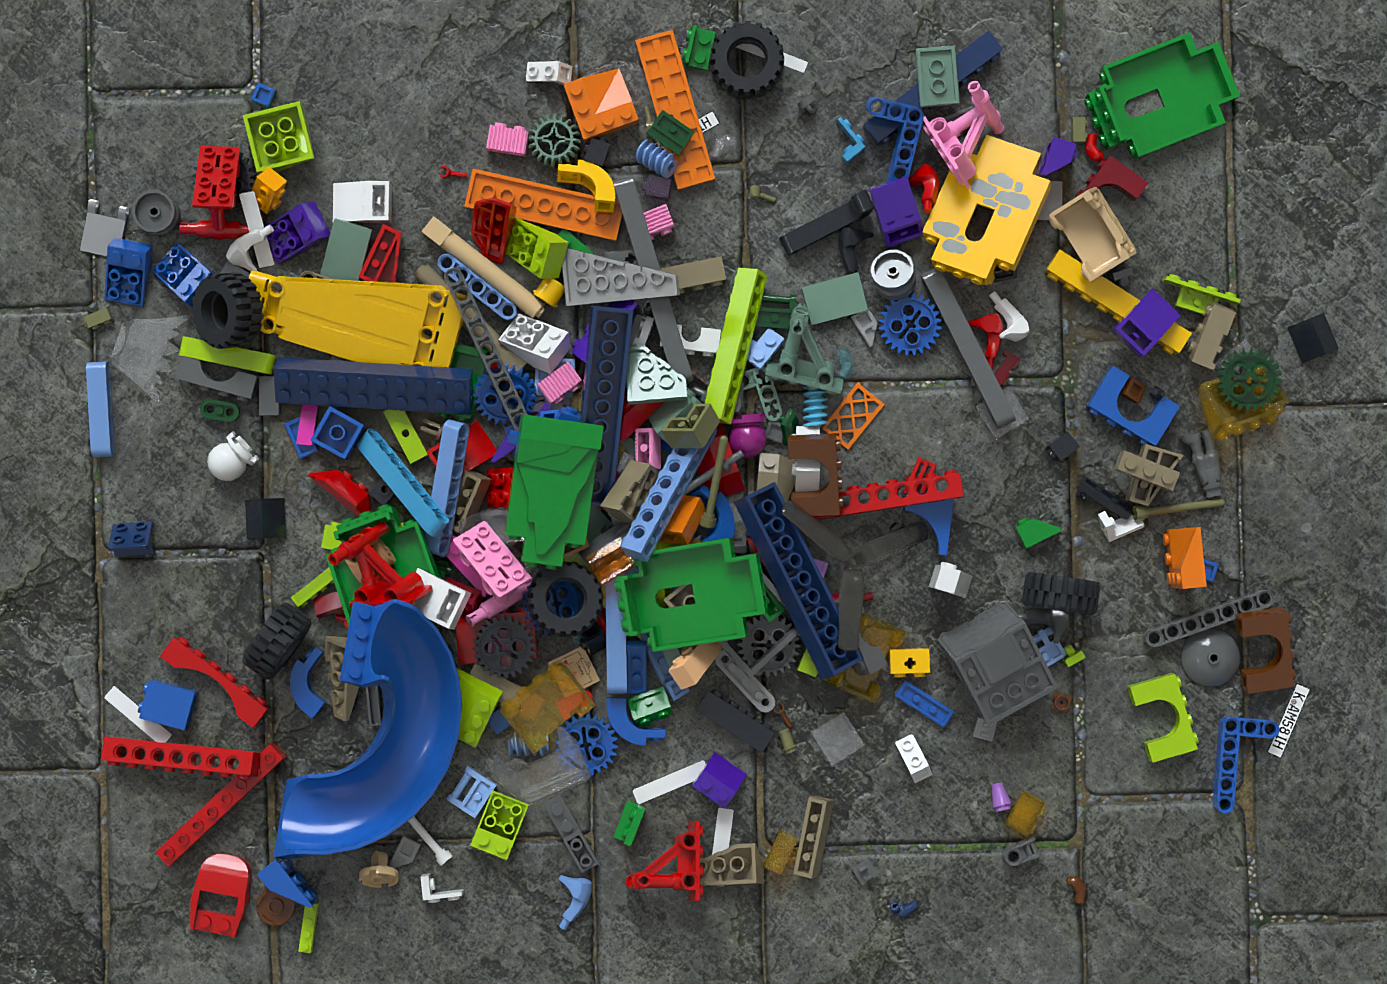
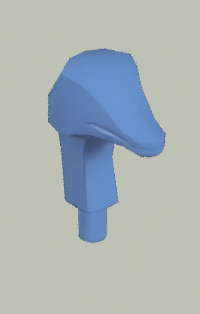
M563 875L559 877V881L569 889L573 896L572 903L562 915L564 918L559 925L564 930L567 929L570 922L579 916L590 899L592 882L586 878H570Z

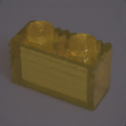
M1022 789L1004 824L1025 836H1028L1029 833L1032 834L1037 826L1035 823L1037 817H1041L1046 809V806H1044L1045 801Z
M780 829L764 862V867L780 875L783 874L782 871H784V867L788 863L787 860H790L789 857L793 853V849H795L796 842H798L797 837Z

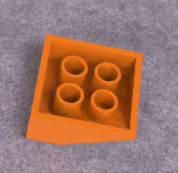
M620 69L583 77L564 84L584 143L591 141V138L603 137L639 124L637 113Z
M1201 527L1165 530V534H1163V544L1167 547L1165 564L1169 566L1167 583L1171 585V588L1178 589L1207 587Z

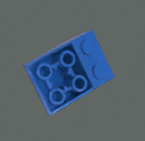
M114 238L107 246L104 300L143 307L152 264L153 245Z
M178 242L175 243L152 270L154 274L191 307H193L192 299L195 296L194 292L199 286L198 284L206 276L214 274Z
M277 858L257 874L270 891L309 908L318 901V894L312 887L309 888L306 885L305 877L299 871L296 872L292 867L293 862L290 859Z

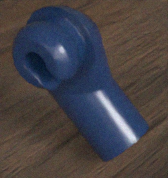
M914 900L907 905L898 902L890 904V912L900 917H907L919 909Z

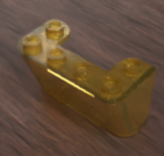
M1261 366L1255 369L1257 374H1263L1266 371ZM1248 376V379H1246L1247 383H1251L1252 376ZM1219 379L1202 383L1197 389L1212 439H1217L1218 441L1232 434L1235 436L1239 435L1247 429L1255 430L1265 423L1270 425L1278 420L1277 417L1285 411V407L1290 402L1281 387L1280 391H1274L1277 394V398L1270 397L1271 404L1265 401V408L1257 405V411H1255L1253 406H1250L1247 412L1246 406L1238 410L1237 403L1231 407L1232 400L1224 401L1226 395H1220V391L1223 388L1217 387L1220 382ZM1236 385L1233 390L1235 392H1242L1244 387ZM1256 386L1253 391L1255 393H1262L1264 387Z
M561 662L552 663L544 674L534 677L530 685L520 688L516 696L505 700L501 704V714L533 754L549 743L546 736L575 713L582 717L596 706L571 671Z

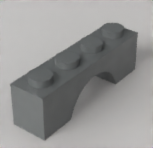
M184 356L180 358L175 379L181 380L180 384L191 387L192 383L197 384L199 389L208 392L212 388L218 390L217 394L229 397L230 394L237 395L236 399L248 402V399H255L259 384L258 376L240 371L227 381H214L207 374L204 362Z
M847 594L835 600L863 660L854 664V668L859 676L872 674L888 665L881 648L867 644L860 634L859 621L865 610L858 594Z

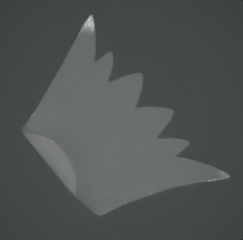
M192 315L155 319L133 318L126 320L121 325L110 357L111 361L118 370L134 381L159 406H161L154 382L162 385V381L156 371L170 372L171 367L163 356L178 351V348L168 342L167 339L178 336L180 333L172 331V329L187 321Z

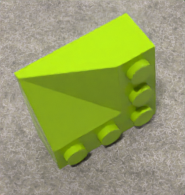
M300 101L243 115L256 171L259 175L268 167L275 172H279L314 159L309 126L304 106Z
M456 668L460 681L462 701L458 739L476 748L503 691Z

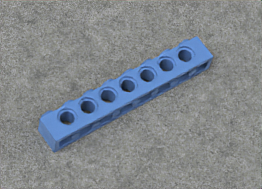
M717 429L714 430L703 449L674 448L672 453L668 455L666 464L659 472L654 486L649 490L647 499L641 505L640 511L636 519L633 520L629 532L622 540L621 548L627 556L648 562L712 443Z

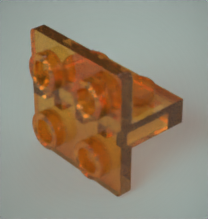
M620 537L586 557L587 564L602 586L635 567L632 558L627 556L621 548L622 540Z

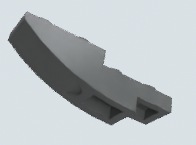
M559 794L543 803L581 873L598 865L599 862L586 836L562 795Z

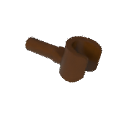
M779 702L782 705V710L777 712L774 707L773 711L779 714L787 727L790 728L792 724L784 712L785 707Z

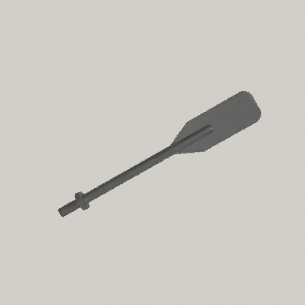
M741 450L724 460L722 471L729 472V466L744 457ZM714 467L691 481L684 495L712 478ZM620 522L589 542L590 547L579 551L582 559L585 562L592 561L620 543L629 532L631 524Z

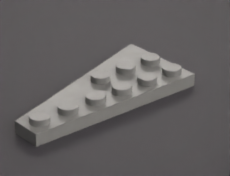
M569 248L566 250L562 264L566 306L680 295L678 275Z

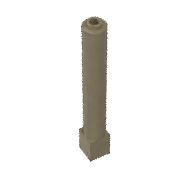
M421 265L415 271V279L420 284L441 285L449 290L445 280L430 265ZM434 292V297L442 300V296L438 292ZM467 308L465 311L466 318L473 319L475 317V310ZM484 320L504 365L507 363L510 369L515 365L516 371L520 368L524 369L528 363L498 342L501 336ZM463 321L462 326L467 330ZM476 326L473 329V333L476 337H481L484 334V329L481 326ZM483 345V347L491 354V345Z

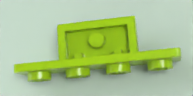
M1170 274L1162 280L1164 283L1180 287L1175 303L1176 307L1203 315L1206 306L1210 305L1212 301L1218 303L1221 300L1234 305H1238L1241 302V299L1236 298V294L1225 292V294L1219 293L1217 288L1211 286L1204 288L1199 286L1200 283L1192 280L1185 282L1177 275Z

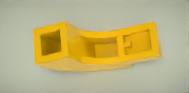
M579 159L578 166L558 164L557 182L586 186L594 195V211L614 212L615 187L606 171L594 163Z

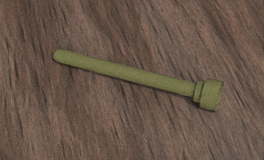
M726 436L720 438L707 509L700 519V525L707 528H714L716 524L714 509L728 442Z
M1214 499L1152 508L1137 505L1133 506L1132 514L1135 521H1143L1151 515L1224 506L1225 501L1223 499Z

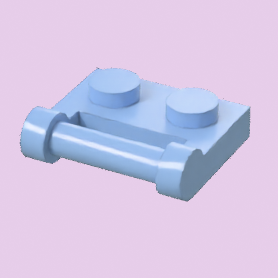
M467 766L464 770L465 774L452 794H449L446 799L476 818L497 784L478 773L472 767ZM471 777L476 779V782L462 802L458 797Z

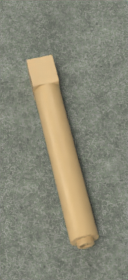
M434 216L422 230L424 235L532 319L535 317L540 318L546 310L543 308L545 303Z

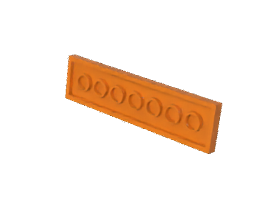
M472 170L464 205L465 208L474 209L476 201L494 197L516 206L515 218L523 221L617 241L623 215L619 201H615L613 213L594 211L595 199L593 195L482 170Z

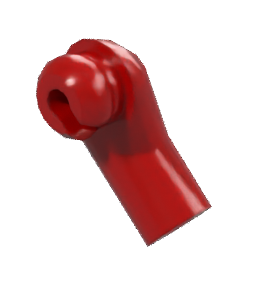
M1089 133L1084 149L1085 153L1092 161L1100 162L1104 155L1096 147L1098 136Z

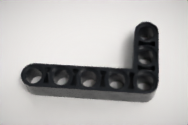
M863 190L853 195L848 203L781 236L779 241L787 256L792 255L841 230V228L865 218L873 212L875 206L867 190Z

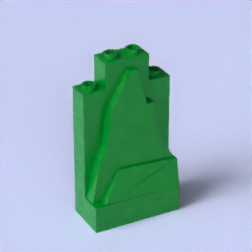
M524 414L520 415L504 534L509 535L508 539L520 541V538L524 537L521 561L525 562V566L537 567L538 563L545 564L547 569L557 570V566L562 567L565 543H568V547L579 549L580 545H585L598 450L601 449L604 426Z

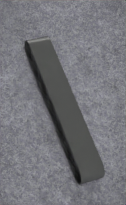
M1257 590L1153 627L1143 633V642L1147 646L1159 647L1234 620L1237 613L1268 608L1274 603V595L1268 590ZM1263 593L1267 596V601L1264 604L1259 601V597ZM1247 600L1249 607L1244 611L1241 608V603ZM1226 606L1230 608V615L1228 617H1225L1222 613ZM1210 613L1212 621L1207 624L1204 621V616ZM1191 619L1194 627L1188 630L1186 622ZM1170 626H1173L1176 631L1172 637L1167 634ZM1151 633H1155L1157 635V641L1155 643H1150L1149 641V635Z

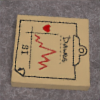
M581 646L548 662L565 698L600 681L586 650L584 651Z

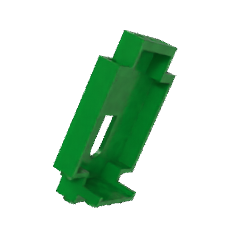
M1189 32L1103 66L1099 73V78L1103 85L1089 92L1085 96L1084 103L1087 110H1090L1093 117L1091 120L1094 128H1098L1100 133L1099 141L1101 146H1105L1106 150L1128 142L1129 154L1134 156L1136 160L1221 127L1226 122L1219 106L1238 99L1240 94L1219 42L1197 50ZM1157 89L1164 107L1136 118L1126 114L1125 104L1127 101Z
M386 504L378 507V511L373 513L367 511L359 514L360 517L357 519L348 518L342 520L341 524L336 526L337 531L333 532L335 540L343 543L349 540L350 537L363 531L366 527H373L380 521H384L387 523L389 531L379 538L395 556L396 561L393 564L396 572L403 578L410 572H416L417 568L440 578L424 529L415 520L404 522L402 527L396 507ZM339 547L330 550V552H335ZM329 554L325 556L349 625L352 610L349 602L355 599V590L363 585L354 576L345 560L337 566H333L329 563Z
M733 537L653 550L648 562L634 558L635 567L639 569V573L620 575L616 577L617 580L615 581V590L619 592L620 597L618 608L623 614V620H621L622 630L626 632V636H635L649 632L650 636L647 639L649 647H652V652L747 637L749 632L746 617L769 612L760 555L755 553L736 557ZM692 584L695 604L671 608H662L657 604L656 595L661 589Z

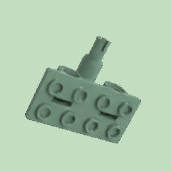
M799 303L791 313L790 329L779 363L768 361L765 375H768L773 380H787L788 383L793 385L804 384L807 388L813 390L823 389L832 395L841 394L843 379L834 377V365L824 360L808 325L809 311L805 304L802 306V303ZM801 338L813 362L798 358Z

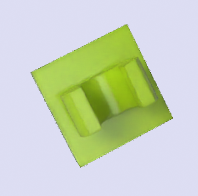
M1067 645L1063 648L1067 654V657L1062 659L1066 667H1070L1086 658L1081 650L1075 652L1072 645Z

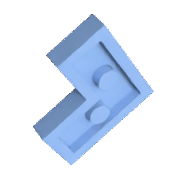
M768 328L758 342L752 339L747 361L759 370H762L783 344L784 338Z

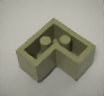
M694 404L686 417H670L661 431L671 448L703 449L720 420L711 404Z

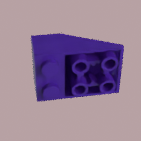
M907 176L870 189L880 233L887 248L923 235L921 218Z
M315 201L301 203L268 224L274 229L272 233L267 235L271 254L277 265L320 244L330 237V231Z
M1152 288L1111 331L1140 358L1159 341L1179 318L1180 314Z

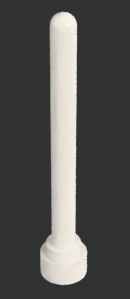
M414 816L408 820L411 826L434 851L437 858L436 861L440 866L453 856L448 850L442 849Z

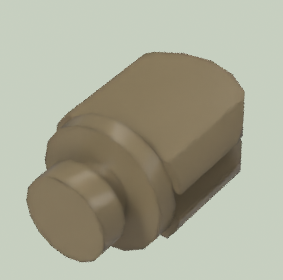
M423 419L422 423L439 431L437 432L421 426L419 430L433 435L437 440H440L444 423L440 425Z

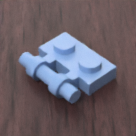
M1050 627L1044 630L1040 629L1036 635L1032 636L1035 643L1041 640L1044 643V646L1038 649L1047 666L1067 656L1060 642L1054 644V640L1049 641L1048 636L1053 634Z

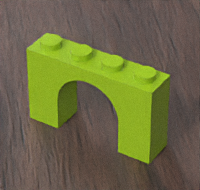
M1174 673L1127 686L1132 705L1138 706L1155 700H1165L1175 711V725L1167 735L1143 742L1148 760L1152 763L1198 749L1196 745L1199 744L1198 737L1195 732H1192L1191 728L1193 720L1191 715L1187 714L1185 708L1188 706L1187 700L1184 695H1181L1180 691L1182 687L1181 680Z

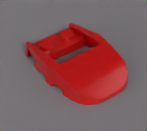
M216 853L205 859L200 868L191 897L190 929L227 935L233 938L238 936L239 932L237 930L240 922L244 919L251 897V868L243 858ZM201 890L237 897L236 914L230 915L197 908Z

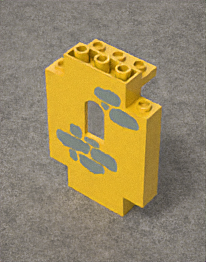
M986 135L978 154H972L970 157L976 167L975 175L967 180L971 188L967 189L964 184L960 186L950 170L922 231L924 239L928 243L933 245L938 243L931 258L936 270L951 272L957 278L971 279V282L977 285H992L995 279L994 269L996 265L1006 271H1009V269L1016 270L1051 189L1050 180L1036 176L1042 162L1041 153ZM977 204L995 210L982 239L975 242L968 240L965 236V231Z

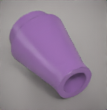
M1003 782L992 784V802L995 811L1000 812L1011 809L1010 804L1012 803L1003 786Z

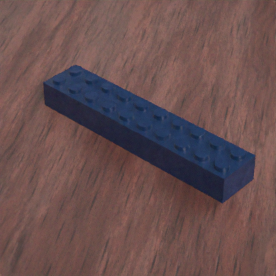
M592 305L579 422L604 426L601 449L598 450L591 506L601 507L600 505L615 484L633 310Z
M278 357L273 367L276 403L470 415L474 404L473 369Z
M773 482L735 501L734 504L821 679L835 676L863 660L776 483Z

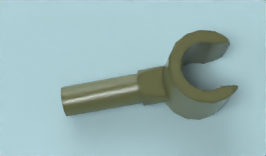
M645 106L646 130L649 131L654 122L651 121L649 106Z
M752 185L750 187L749 194L751 197L775 202L776 198L760 193L761 186Z

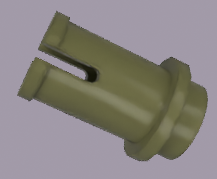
M789 728L777 732L784 748L782 750L786 754L797 750V744H794Z

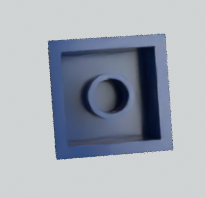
M329 406L311 441L348 460L367 426Z

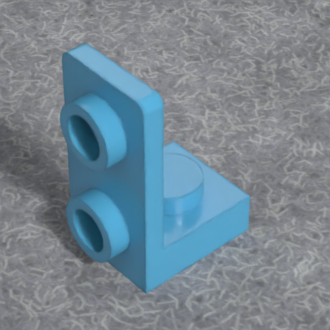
M840 117L837 119V124L855 144V146L850 144L842 151L844 155H842L841 159L847 164L865 149V141L859 134L855 135L851 130L853 127L847 119L843 120Z

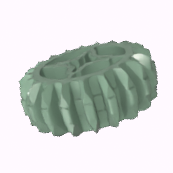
M557 114L553 115L552 120H550L549 115H546L547 121L545 122L542 118H539L541 125L539 126L537 123H534L533 126L537 130L530 129L529 131L531 135H534V137H528L529 142H534L529 145V149H535L532 155L536 156L539 154L537 157L538 162L545 158L544 165L546 166L549 161H551L552 167H555V161L563 164V159L569 163V155L572 158L576 157L572 150L579 151V147L574 144L581 143L580 139H575L580 136V133L577 131L573 132L577 126H570L572 123L571 119L564 122V115L560 117V120H557ZM552 126L551 132L548 135L539 137L544 129ZM558 126L566 129L570 134V138L559 135ZM555 132V135L559 142H556L557 144H554L553 147L552 142L549 140L550 138L552 139V137H554ZM539 143L550 146L551 155L543 152L539 147ZM569 144L563 153L557 155L560 146Z

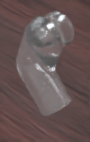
M731 134L718 138L713 146L711 156L719 159L723 148L735 146L736 138Z

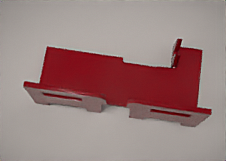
M1006 349L1002 354L1006 358L994 374L1001 386L1011 374V372L1008 374L1009 370H1013L1021 358H1018Z

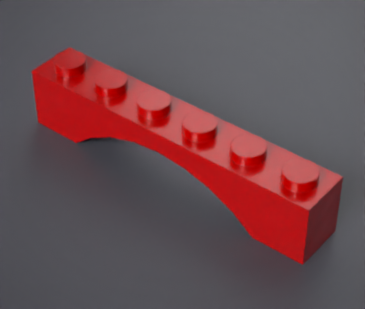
M182 636L181 638L174 637L160 657L174 668L198 670L217 680L230 695L237 716L252 728L256 727L270 709L267 706L268 702L260 696L258 698L252 694L253 690L247 685L243 684L241 686L236 682L237 678L229 672L227 674L223 672L221 665L213 660L210 662L206 659V654L198 648L195 650L189 646L191 643Z

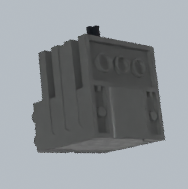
M1007 602L995 605L974 617L975 619L972 621H967L937 639L973 707L988 726L1014 712L1018 716L1021 714L1025 715L1028 711V704L1058 688L1026 623Z

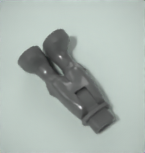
M1217 427L1202 430L1200 433L1194 432L1181 436L1182 442L1190 445L1192 449V463L1195 466L1201 485L1204 486L1202 490H1205L1207 498L1222 495L1220 488L1222 486L1219 464L1220 455L1217 449H1215V438L1218 435ZM1201 437L1205 444L1206 454L1202 451Z

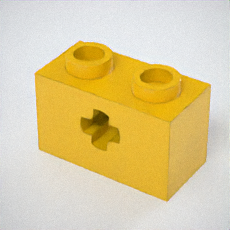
M889 649V673L894 674V677H906V673H913L914 677H924L925 673H930L929 649ZM908 658H911V660L914 661V664H912L910 668H908L907 665H904V662L908 661Z

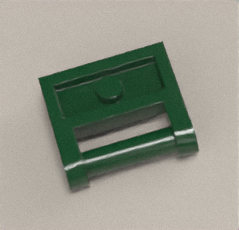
M763 294L755 327L789 330L791 313L796 304V295L779 296ZM762 302L789 304V309L762 307Z

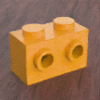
M270 167L257 176L252 191L255 192L259 209L266 214L272 209L276 210L281 204L280 198L286 192L284 188L287 183L283 177Z

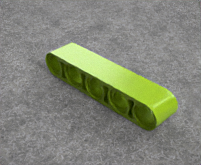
M184 336L182 337L179 356L269 375L273 373L276 359L275 355L238 347L217 349L211 347L203 340Z

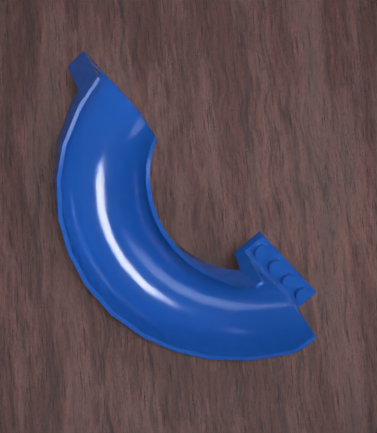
M397 599L377 606L359 602L352 604L339 682L364 688L379 685L384 701L382 722L373 742L367 750L344 769L327 774H308L286 780L274 858L297 859L358 849L382 839L410 820L434 794L447 772L459 737L462 710L460 681L452 653L434 624L415 606Z

